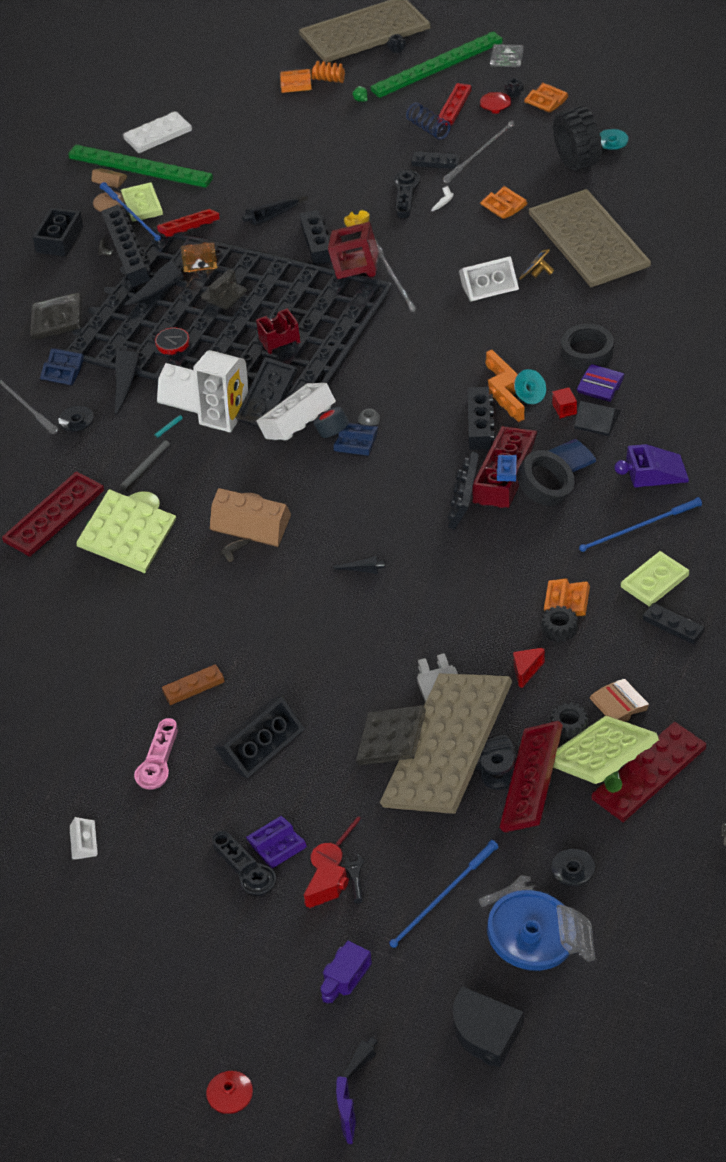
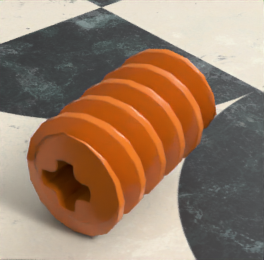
M317 61L312 69L313 80H328L329 82L334 80L336 83L344 82L345 70L342 63L339 64V67H337L336 63L331 67L330 62L326 66L323 61L320 66V62Z

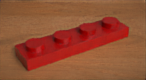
M456 84L440 112L439 118H444L450 125H453L471 92V85Z
M207 209L157 225L158 232L165 236H173L178 232H186L190 228L211 224L219 219V213Z

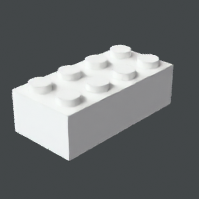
M307 383L256 420L265 439L288 440L293 436L294 432L305 428L306 423L315 420L318 414L330 409L331 405L336 401L327 383Z

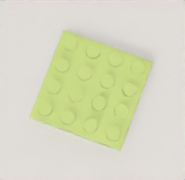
M108 490L79 537L77 546L146 573L175 523L176 515Z
M604 716L559 747L553 767L597 784L604 781L611 773L618 771L628 761L634 760L638 754L651 748L659 738L655 732Z

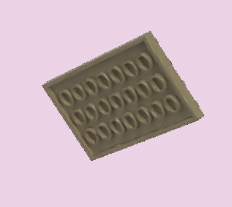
M388 0L299 29V33L326 63L362 50L383 45L394 34H400L405 37L430 28V23L408 0Z
M587 189L529 209L530 216L590 287L650 267L651 261Z
M438 674L380 801L383 808L456 813L511 686L512 680L509 676Z

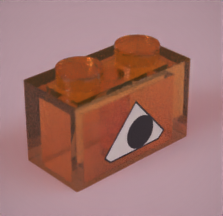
M214 242L181 246L184 272L217 268Z

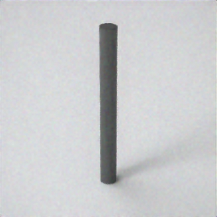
M164 440L120 485L121 488L126 490L170 446L169 442Z

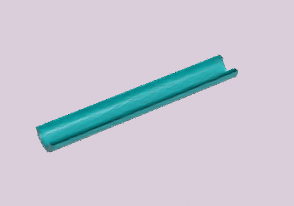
M179 415L155 433L154 436L156 435L158 438L183 419V417Z

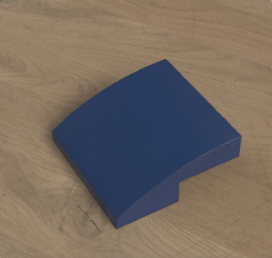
M51 348L48 362H44L40 379L72 386L81 369L84 355Z
M349 423L345 429L339 432V437L334 444V451L369 456L376 439L378 427Z
M577 439L549 450V452L561 457L569 465L572 472L596 462L594 455Z

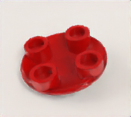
M491 92L485 94L480 99V107L490 110L493 114H498L501 110L511 105L510 97L502 92Z

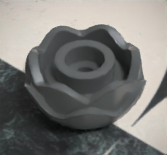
M365 409L358 417V422L361 425L376 426L380 421V415L374 409Z

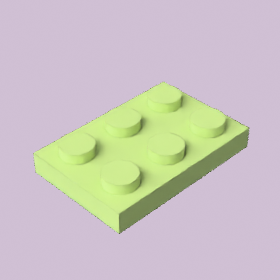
M151 182L121 189L125 205L141 220L163 215ZM129 213L130 218H131V221H132V222L137 221V220Z
M659 551L621 582V588L650 607L688 577L689 570Z

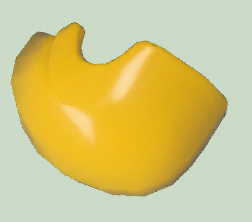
M360 210L357 215L351 212L349 216H345L344 223L349 227L369 222L370 214L364 210Z

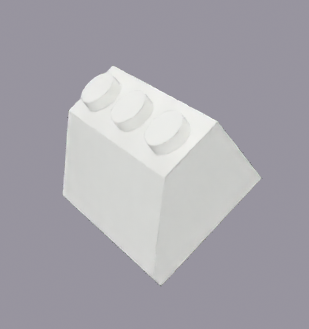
M511 256L459 270L462 286L470 302L519 289Z
M165 363L159 376L157 402L198 413L194 370Z

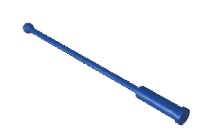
M102 182L100 184V188L104 190L113 200L118 201L142 226H144L154 236L156 241L161 240V236L155 234L132 210H130L118 198V195L108 186L106 182Z
M697 497L692 501L672 508L667 513L587 545L581 544L579 550L584 552L589 547L672 514H680L697 506L700 507L702 506V501Z
M491 840L469 863V867L396 939L390 940L389 945L392 948H396L398 942L472 869L475 870L494 850L498 849L497 843Z

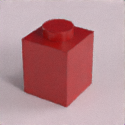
M569 387L552 392V405L559 418L577 414V400Z

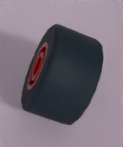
M334 407L321 413L314 420L313 424L322 438H328L345 429L349 424V420L341 407Z

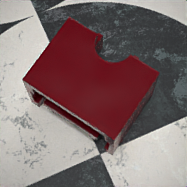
M288 308L279 311L273 319H269L267 316L256 319L259 340L269 354L272 353V349L294 341L297 344L301 343L298 322Z

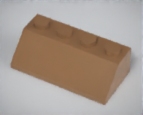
M218 488L211 508L210 530L279 547L291 513L286 504Z

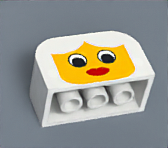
M209 350L193 367L199 424L231 432L238 422L236 416L248 393L246 362L239 357Z

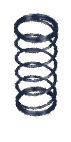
M418 102L409 106L406 113L409 121H412L439 140L444 139L449 134L451 126L444 118L434 115L433 111L423 108V105ZM416 105L414 109L420 106L417 117L412 119L411 113V119H409L408 114L412 106ZM423 109H426L428 112L424 115L422 122L418 123L417 119L423 113ZM432 113L433 116L428 121V124L423 126V122L428 117V114ZM434 116H437L438 120L435 122L433 129L429 130L428 126L432 123ZM445 122L448 123L446 134L442 137H437V134L444 128ZM442 123H444L442 129L439 132H437L438 127Z

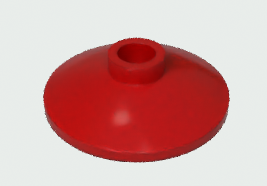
M226 1071L218 1074L210 1081L207 1088V1099L210 1106L224 1114L241 1111L249 1104L253 1095V1088L249 1078L237 1071Z

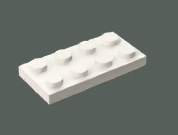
M175 111L136 129H132L124 133L123 136L138 153H141L192 131V128Z

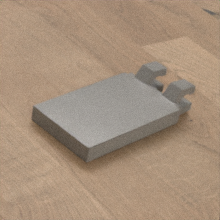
M445 653L437 655L439 669L429 671L426 658L418 660L420 673L417 676V683L425 703L439 673L458 674L455 667L448 665Z

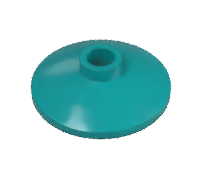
M608 129L599 133L601 135L602 148L614 150L622 148L628 143V135L621 130Z
M526 369L516 376L514 388L520 400L527 404H537L544 398L546 384L543 377L537 371Z

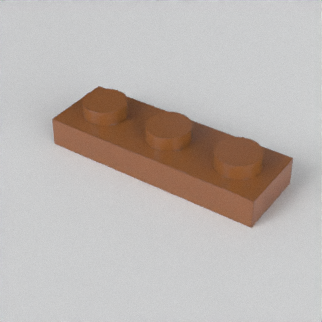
M215 664L163 686L162 691L169 704L172 705L224 683V677Z

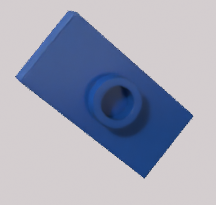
M498 455L497 481H516V455Z

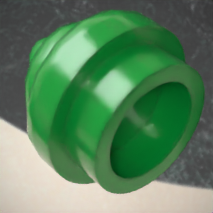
M359 86L352 93L354 99L358 102L368 100L367 90L364 87Z

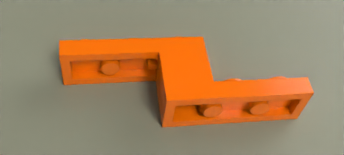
M493 350L487 351L486 366L496 374L495 377L488 379L489 394H493V398L498 404L504 407L511 417L520 422L524 420V406L513 396L516 394L514 382L518 374Z

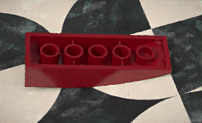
M501 427L473 482V503L498 506L500 508L510 507L519 488L517 480L518 468L532 452L537 431ZM498 455L517 456L516 481H497Z

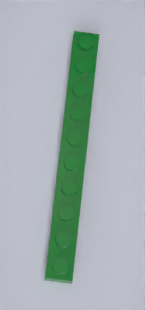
M490 32L485 36L371 86V91L379 98L503 43L502 37L495 32Z
M75 145L68 153L69 159L205 188L213 180L212 173L81 145Z

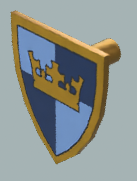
M550 250L541 251L519 279L521 280L537 264L539 265L531 273L532 276L536 278L543 269L549 275L552 274L554 269L543 260Z

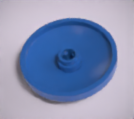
M521 890L509 893L495 903L488 917L487 935L493 949L506 962L526 970H546L561 964L570 955L576 940V925L569 910L554 897L538 891Z

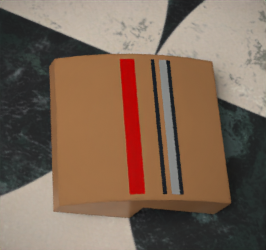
M625 679L613 682L590 696L592 702L606 716L623 722L629 721L632 714L647 711L649 706L647 701Z

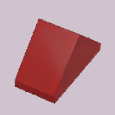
M537 648L513 652L514 669L519 687L523 688L544 664V649Z

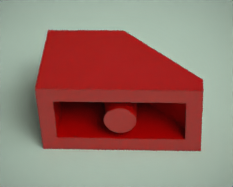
M321 861L304 893L306 907L311 908L338 898L341 891L345 890L348 885L345 868Z

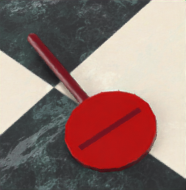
M360 817L353 821L335 844L323 843L313 850L311 862L316 869H318L321 861L337 866L340 865L342 852L339 845L360 821Z

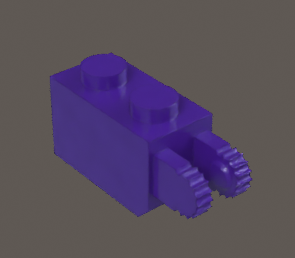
M347 941L343 947L338 949L335 959L331 964H327L323 972L325 979L323 985H321L323 1002L327 1004L333 1003L340 993L343 995L351 994L372 964L370 951L350 941Z

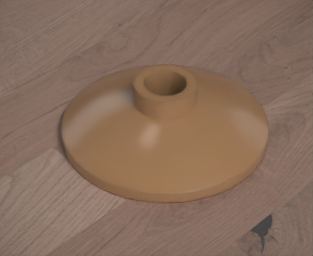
M106 192L99 194L93 201L94 208L100 212L118 204L120 208L122 207L118 201L113 200ZM115 192L118 198L125 203L122 194Z

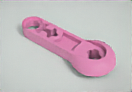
M166 718L160 721L146 760L135 771L134 778L136 783L144 789L154 790L160 788L168 779L167 760L178 732L175 720ZM166 726L173 727V729L169 731L163 730V728H165Z

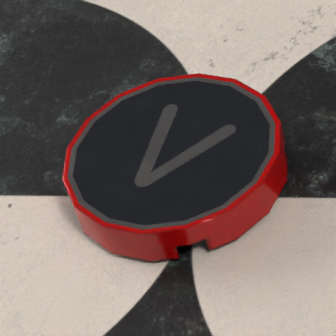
M167 328L158 333L155 338L156 347L159 352L169 355L176 354L175 352L178 351L183 352L190 343L188 333L181 328Z

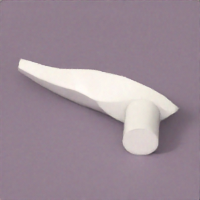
M448 186L442 188L445 196L440 199L431 211L441 208L452 199L454 194L450 192Z

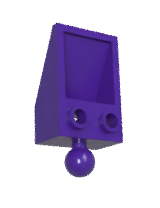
M647 444L628 446L626 461L619 460L614 467L619 475H624L629 471L634 487L689 482L680 454Z

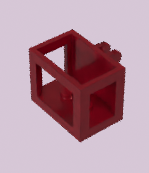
M370 221L333 230L328 251L337 279L367 272L369 277L375 276L379 250ZM362 231L361 238L342 243L341 236ZM362 247V250L346 253L347 250Z

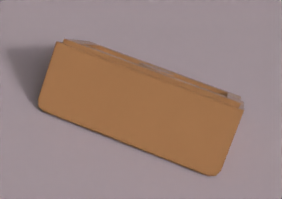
M100 168L92 171L91 180L100 184L106 182L108 186L118 188L126 180L127 175Z

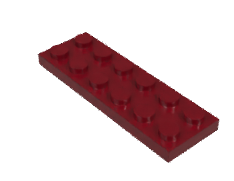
M76 471L2 536L3 542L30 557L104 491L103 485Z
M559 721L524 729L499 827L503 832L540 825L563 727Z
M674 721L658 735L659 740L651 748L638 754L634 760L629 761L618 771L622 781V788L619 791L610 792L606 789L605 784H603L592 793V800L624 823L706 749V743Z

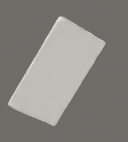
M75 817L70 825L72 859L97 856L95 820Z

